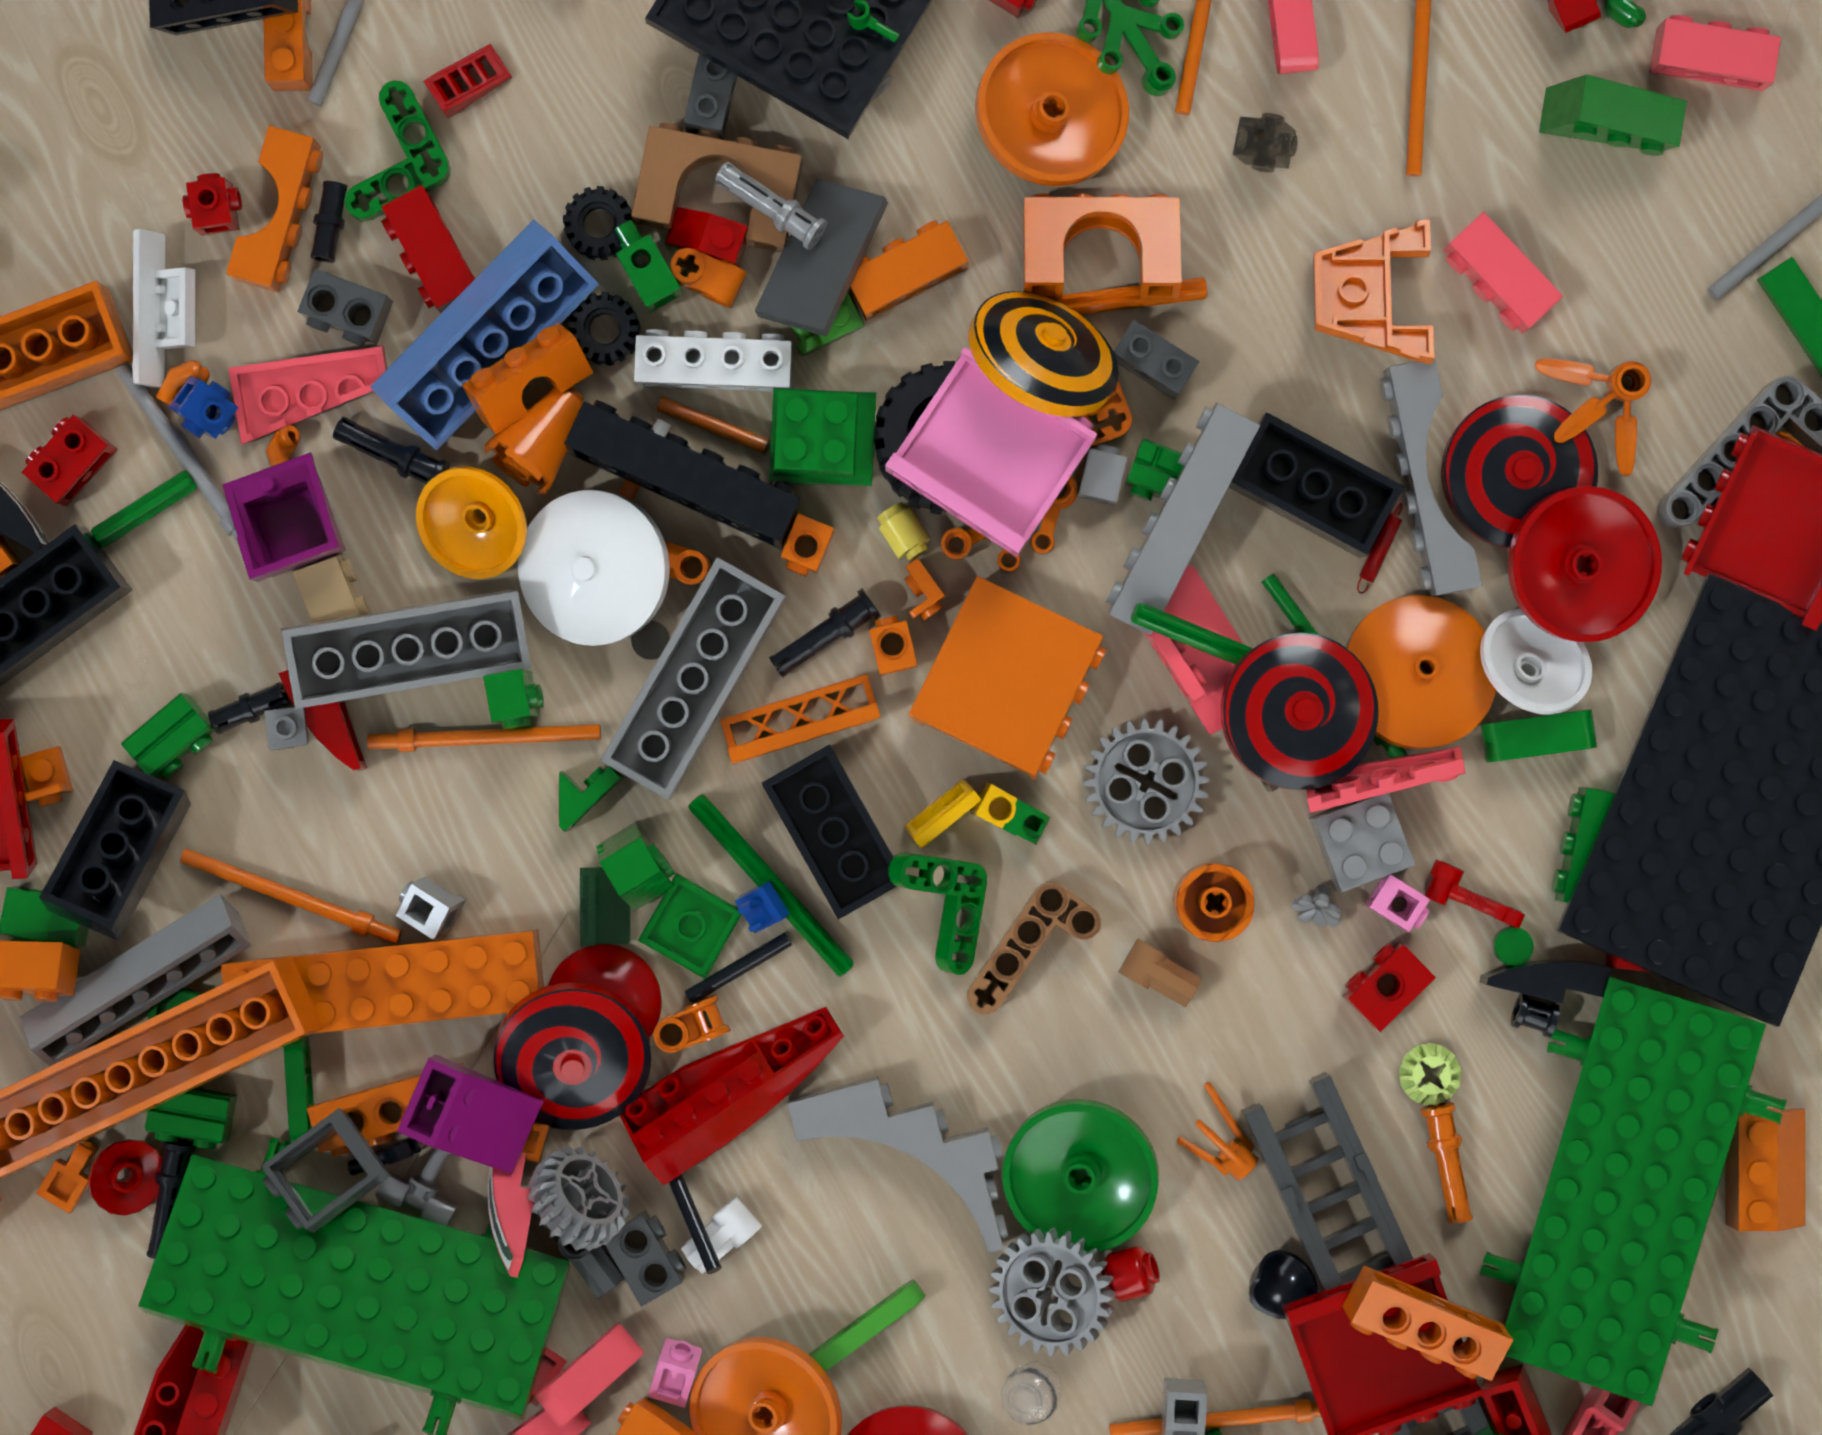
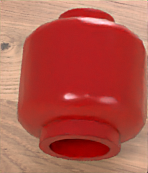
M1140 1246L1109 1253L1105 1259L1108 1264L1101 1271L1102 1276H1113L1114 1280L1105 1289L1116 1292L1115 1298L1120 1302L1150 1295L1154 1291L1155 1283L1160 1282V1272L1156 1258L1152 1252L1147 1253Z

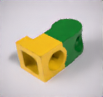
M986 782L979 795L982 800L972 808L970 813L1037 845L1051 817L993 784Z

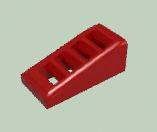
M490 43L438 71L423 82L445 116L450 118L511 79L512 76ZM486 58L497 73L491 78L480 63ZM472 67L476 69L483 80L478 85H476L468 73V70ZM460 75L470 88L465 92H462L455 81V78ZM447 83L456 95V97L450 100L441 88Z

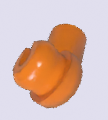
M194 360L172 367L168 371L155 398L170 405L190 376L206 383L210 376L208 368L201 366L199 361Z

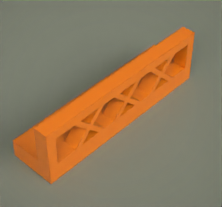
M868 674L723 718L720 719L728 745L727 750L731 763L736 764L881 719ZM863 684L869 705L852 710L840 704L847 688ZM840 691L836 701L825 696ZM820 697L833 704L825 719L814 721L803 715L809 701ZM804 702L799 712L789 708V706ZM837 707L846 711L833 716ZM784 709L794 714L796 718L789 730L778 733L766 726L773 711ZM766 714L762 724L751 719ZM800 718L809 722V724L796 727ZM746 720L760 727L753 741L736 746L730 725ZM763 730L773 734L764 738H760Z

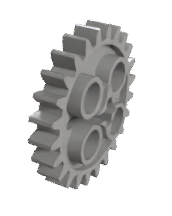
M1142 719L1139 730H1135L1131 721H1127L1125 724V734H1122L1114 727L1111 729L1114 738L1112 742L1103 737L1099 739L1100 744L1104 748L1103 752L1090 751V755L1097 760L1096 765L1084 766L1085 770L1094 775L1093 779L1084 781L1083 785L1093 787L1094 793L1088 795L1085 800L1097 801L1098 806L1093 810V816L1103 813L1107 816L1102 823L1103 828H1107L1113 823L1117 825L1115 837L1119 838L1127 830L1129 831V842L1131 843L1136 841L1139 833L1143 834L1147 845L1151 844L1154 833H1157L1162 842H1166V830L1170 829L1179 836L1181 835V830L1178 823L1182 821L1192 826L1194 823L1188 813L1190 811L1202 813L1203 809L1195 801L1196 798L1208 797L1206 792L1199 790V784L1209 782L1210 778L1199 776L1198 770L1207 766V762H1195L1194 757L1200 752V747L1188 750L1186 745L1191 736L1186 735L1179 740L1175 738L1178 729L1176 725L1172 726L1166 733L1163 732L1162 720H1158L1154 728L1149 729L1147 719ZM1135 744L1143 745L1148 751V760L1140 767L1134 766L1128 759V751ZM1170 762L1178 764L1182 769V778L1175 785L1166 783L1162 777L1164 766ZM1120 763L1140 775H1146L1150 771L1153 773L1151 780L1176 793L1177 798L1172 800L1152 788H1146L1144 792L1140 791L1141 783L1116 770L1115 765ZM1117 778L1125 779L1130 785V793L1122 801L1115 800L1109 791L1110 784ZM1153 796L1161 799L1164 804L1163 814L1157 819L1149 818L1144 812L1146 800Z
M1051 1228L1045 1238L1040 1229H1036L1031 1234V1239L1025 1233L1017 1239L1018 1245L1011 1242L1005 1248L1007 1255L1002 1254L997 1258L996 1262L1001 1268H996L990 1275L999 1281L989 1288V1292L999 1295V1298L991 1304V1307L996 1309L1002 1308L1004 1312L997 1319L998 1323L1010 1322L1011 1326L1007 1331V1335L1010 1336L1019 1332L1021 1334L1019 1341L1021 1347L1028 1340L1033 1341V1353H1037L1043 1345L1047 1347V1352L1051 1357L1057 1352L1059 1346L1065 1356L1069 1355L1073 1350V1345L1079 1351L1083 1350L1087 1345V1340L1093 1343L1099 1337L1097 1330L1103 1331L1109 1323L1104 1317H1109L1114 1311L1111 1305L1105 1303L1111 1301L1116 1296V1292L1105 1289L1114 1280L1113 1276H1102L1101 1271L1108 1264L1107 1261L1096 1263L1093 1258L1096 1256L1098 1249L1094 1248L1088 1252L1083 1250L1085 1238H1081L1076 1244L1072 1243L1071 1231H1067L1061 1239H1058L1055 1228ZM1032 1260L1038 1261L1044 1266L1045 1275L1038 1274L1033 1269ZM1057 1260H1060L1062 1262L1061 1272L1056 1279L1052 1291L1048 1286L1056 1278ZM1068 1273L1077 1275L1081 1279L1082 1287L1072 1285L1069 1281ZM1053 1292V1295L1056 1296V1298L1050 1303L1048 1307L1047 1324L1043 1323L1042 1318L1044 1311L1048 1306L1051 1294ZM1023 1297L1033 1300L1036 1305V1311L1030 1310L1024 1305ZM1059 1309L1069 1312L1073 1323L1063 1321L1060 1317Z

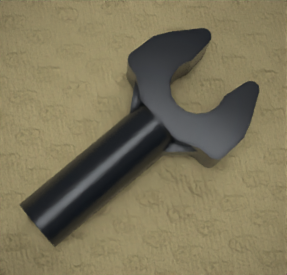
M410 1138L375 1153L384 1165H390L409 1158L413 1154L421 1152L417 1140ZM356 1159L348 1161V1170L351 1175L354 1176L365 1172Z

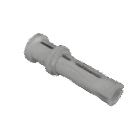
M726 162L716 175V184L774 221V226H776L778 231H787L802 241L805 249L811 250L822 237L828 221L823 218L816 219L801 209L798 201L791 199L786 201L752 177L740 171L730 162Z

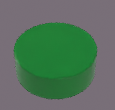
M1510 926L1501 929L1495 935L1492 948L1494 955L1500 962L1511 966H1518L1530 959L1534 944L1527 931Z

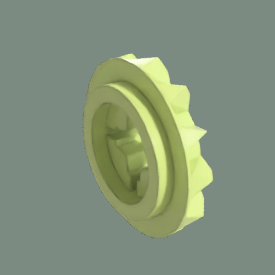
M1425 1043L1412 1048L1404 1056L1399 1067V1081L1406 1095L1415 1102L1423 1105L1437 1106L1450 1100L1460 1087L1462 1069L1456 1056L1450 1050L1438 1044ZM1421 1061L1431 1068L1440 1067L1443 1064L1437 1073L1438 1082L1441 1084L1440 1087L1430 1081L1421 1083L1418 1086L1422 1082L1421 1079L1425 1076L1422 1070L1423 1067L1420 1064Z

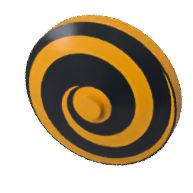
M1023 291L999 293L991 296L980 305L970 323L968 331L969 346L981 371L1002 392L1031 409L1062 417L1084 416L1100 409L1107 402L1116 387L1119 374L1118 364L1106 338L1083 315L1057 300Z

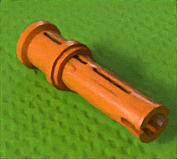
M1443 1102L1437 1106L1428 1105L1422 1107L1420 1113L1421 1116L1426 1118L1430 1139L1427 1141V1147L1431 1152H1435L1448 1216L1447 1221L1450 1224H1454L1457 1219V1223H1463L1472 1220L1473 1216L1469 1206L1458 1152L1462 1137L1457 1134L1452 1112L1456 1110L1455 1103Z

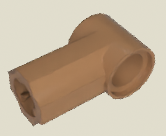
M1138 938L1118 971L1146 989L1151 987L1185 1008L1194 997L1202 980L1188 969L1168 960L1166 954Z

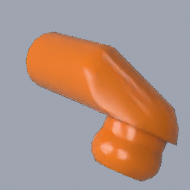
M287 425L277 430L266 448V455L271 467L290 459L301 438L300 432L296 427Z

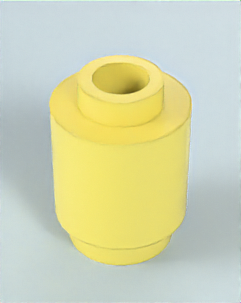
M903 502L891 506L877 517L881 525L879 527L880 532L899 560L907 557L908 561L911 562L929 550L926 546L931 540L929 534L912 508H906Z

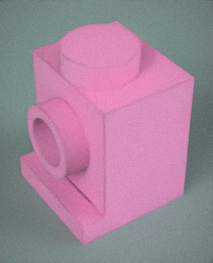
M1390 874L1380 879L1364 906L1402 930L1410 932L1412 927L1418 929L1425 921L1430 911L1426 907L1430 899ZM1396 897L1403 898L1405 906L1401 911H1395L1392 908V901Z

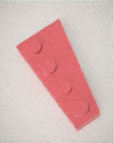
M384 346L228 368L234 404L238 407L235 412L241 445L373 392L370 386L388 369Z
M1461 746L1360 763L1342 779L1324 787L1308 789L1307 802L1309 812L1313 813L1434 781L1446 782L1454 780L1458 775L1465 774Z

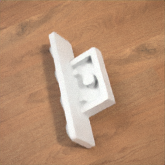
M135 229L133 231L132 249L133 383L160 388L165 379V349L195 347V269L186 267L165 269V235L145 229Z

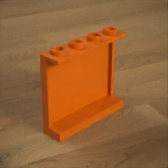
M977 576L908 714L909 719L923 727L927 725L1029 774L1031 779L1036 780L1039 772L1047 774L1056 755L1050 749L1056 737L1064 739L1073 718L1067 715L1073 702L1080 705L1085 697L1090 684L1084 680L1090 668L1097 670L1107 651V649L1101 647L1104 636Z

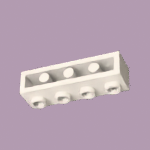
M649 329L646 330L645 336L636 335L634 382L637 387L764 392H773V388L791 389L793 345L792 341H785V336L781 334H762L761 340L746 339V334L739 332L723 333V338H707V332L685 331L684 337L669 336V331Z

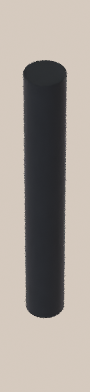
M783 932L685 990V994L691 1004H694L792 946V943L787 934Z
M681 1174L670 1181L669 1185L707 1274L716 1273L722 1266Z

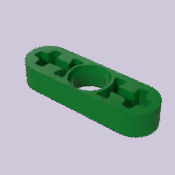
M308 1036L284 1046L290 1143L312 1128L307 1108L314 1105Z

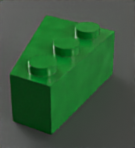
M1586 74L1546 87L1539 133L1605 143L1614 147L1640 149L1642 154L1660 156L1663 155L1665 150L1680 147L1687 101Z
M636 822L596 845L600 865L618 895L634 911L674 887L669 878L675 874L674 870L653 842L649 845Z

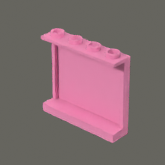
M964 347L960 358L898 451L893 453L886 463L885 471L1015 557H1018L1095 441L1097 433L1092 431L1094 425L1083 416L1062 417L1050 415L1031 409L1012 399L986 377L977 365L971 351Z

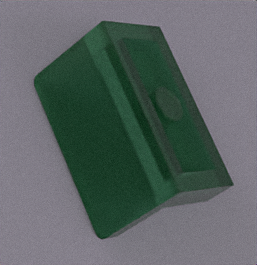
M581 867L580 946L628 944L631 941L630 906L618 895L602 867Z

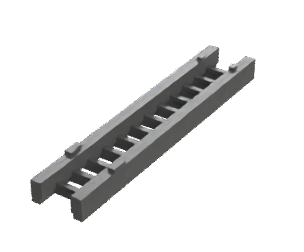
M1326 1072L1309 1080L1322 1112L1311 1117L1305 1114L1285 1124L1286 1128L1276 1133L1260 1103L1241 1110L1322 1291L1357 1279L1364 1265L1378 1271L1391 1264L1395 1266L1414 1259L1334 1082ZM1328 1122L1338 1146L1290 1167L1280 1143ZM1344 1157L1354 1181L1306 1203L1296 1179ZM1360 1193L1370 1217L1322 1238L1312 1214ZM1376 1229L1386 1252L1338 1273L1328 1250ZM1475 1398L1476 1403L1474 1405L1459 1409L1465 1427L1447 1435H1474L1489 1425L1477 1398ZM1453 1406L1438 1411V1414L1441 1415L1449 1410H1452ZM1412 1420L1401 1424V1430L1391 1435H1412L1410 1428L1421 1423Z

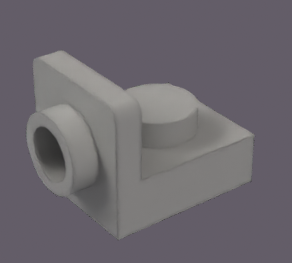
M295 707L264 711L269 750L293 749L294 747L305 746L309 743L304 708L295 709Z

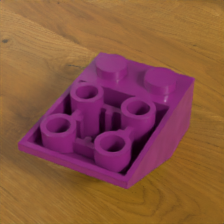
M435 1054L427 1060L397 1132L433 1148L512 1174L544 1101Z

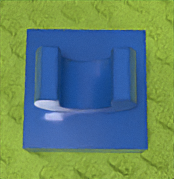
M770 881L740 895L735 900L739 914H743L750 925L748 927L750 932L757 933L783 920L790 914Z

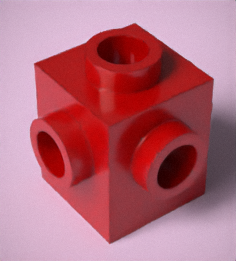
M218 173L201 174L197 176V181L186 183L188 195H183L182 197L183 208L186 217L191 218L192 227L196 232L204 236L240 230L237 211L242 210V199L238 187H233L229 180L225 177H220Z

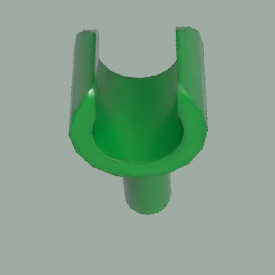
M854 0L855 8L864 14L860 17H855L847 12L850 26L857 30H863L868 27L895 43L900 34L871 16L870 8L866 1Z

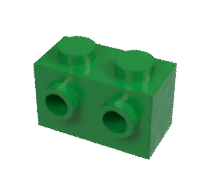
M517 669L483 676L492 723H501L503 729H515L531 726L530 718L540 717L539 708L544 707V698L540 684L536 685L533 681L532 671Z

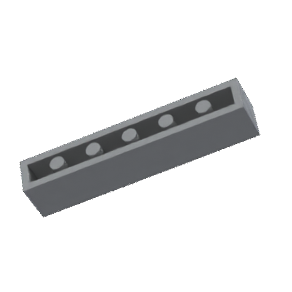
M1217 402L1213 409L1205 407L1196 425V428L1201 430L1195 444L1187 442L1177 463L1183 465L1177 479L1169 477L1159 498L1165 500L1159 514L1151 512L1141 531V533L1147 535L1140 549L1132 548L1123 566L1129 570L1122 584L1117 581L1114 583L1105 601L1111 605L1109 615L1150 636L1152 635V630L1134 624L1130 620L1134 606L1137 603H1144L1164 612L1260 424Z
M218 894L77 981L74 997L59 996L58 1002H43L20 1016L30 1050L48 1066H52L75 1055L250 947L251 942L240 913L221 894Z

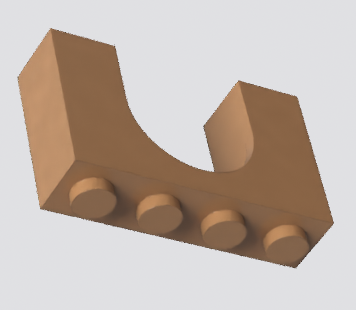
M662 122L659 127L649 126L631 217L634 223L664 230L672 229L683 183L697 168L710 163L730 162L743 173L752 177L786 201L789 199L796 200L803 166L802 155L796 154V149L785 145H774L773 149L758 147L757 141L743 137H737L735 142L721 140L720 134L707 130H698L697 135L682 132L683 128L681 126ZM752 207L746 234L747 245L782 252L789 233L787 231H778L776 226H774L773 220Z

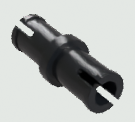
M323 181L319 213L315 214L313 219L316 230L310 258L327 263L335 262L339 230H343L345 225L342 213L348 186L343 183Z
M278 682L252 695L249 693L239 695V700L209 711L208 717L212 727L217 725L214 731L217 734H221L245 722L250 724L258 722L260 720L259 716L264 715V711L290 705V699L286 691L281 690L284 689L283 684Z

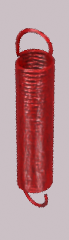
M1402 503L1398 504L1394 513L1389 514L1361 569L1362 571L1359 574L1361 578L1357 584V590L1360 594L1364 593L1369 587L1367 585L1366 589L1360 592L1359 583L1363 578L1374 583L1382 567L1381 565L1391 548L1390 546L1395 539L1397 530H1399L1402 519L1393 515L1396 514L1400 505L1401 509L1398 515L1401 514L1403 509Z

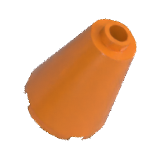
M553 387L526 409L528 412L527 416L489 439L484 445L485 453L492 450L496 454L492 462L504 473L524 487H527L530 482L539 486L535 493L546 495L552 487L568 451L564 443L582 406L583 396L572 387L563 393H560Z

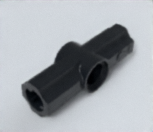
M1748 1367L1719 1393H1710L1699 1400L1691 1409L1690 1417L1669 1435H1737L1743 1427L1742 1422L1773 1397V1394L1764 1382Z

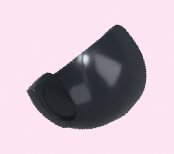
M1276 1250L1266 1254L1254 1269L1249 1281V1300L1251 1304L1260 1312L1277 1319H1286L1282 1305L1318 1293L1317 1281L1310 1267L1297 1255L1283 1250Z

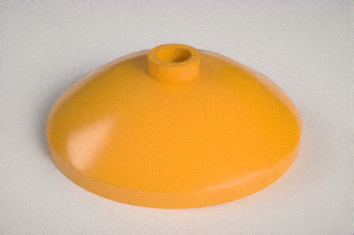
M468 466L447 469L432 478L425 485L418 498L416 525L421 541L429 554L450 572L470 579H487L505 572L520 557L527 537L525 514L518 498L510 487L492 473ZM478 509L485 514L486 519L479 515Z

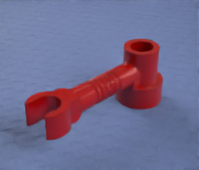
M1435 860L1430 874L1433 876L1424 896L1442 905H1446L1448 899L1461 904L1464 903L1468 907L1471 906L1475 910L1478 909L1482 913L1519 929L1525 914L1459 886L1465 871L1441 860Z

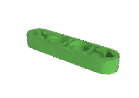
M914 1279L905 1283L813 1350L809 1355L826 1372L915 1307L926 1295Z

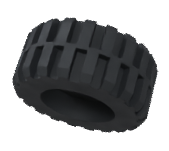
M943 361V365L934 367L932 363L921 366L920 371L914 374L910 371L902 376L901 382L896 387L892 386L886 393V400L882 406H879L876 415V426L874 428L876 457L885 480L887 479L890 483L892 490L899 497L903 496L907 499L910 505L918 509L920 507L929 509L930 513L939 515L947 511L886 472L885 465L892 454L898 451L914 427L917 419L924 412L954 367L955 361Z

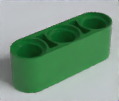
M1592 709L1481 724L1486 763L1597 748Z

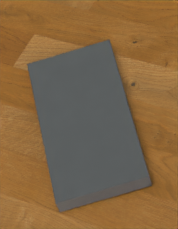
M816 178L802 209L816 219L823 218L828 221L827 227L820 240L811 250L805 249L803 242L790 234L755 309L757 316L827 337L888 205L886 198Z

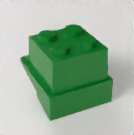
M773 388L769 483L773 485L774 481H779L786 485L872 486L876 392Z

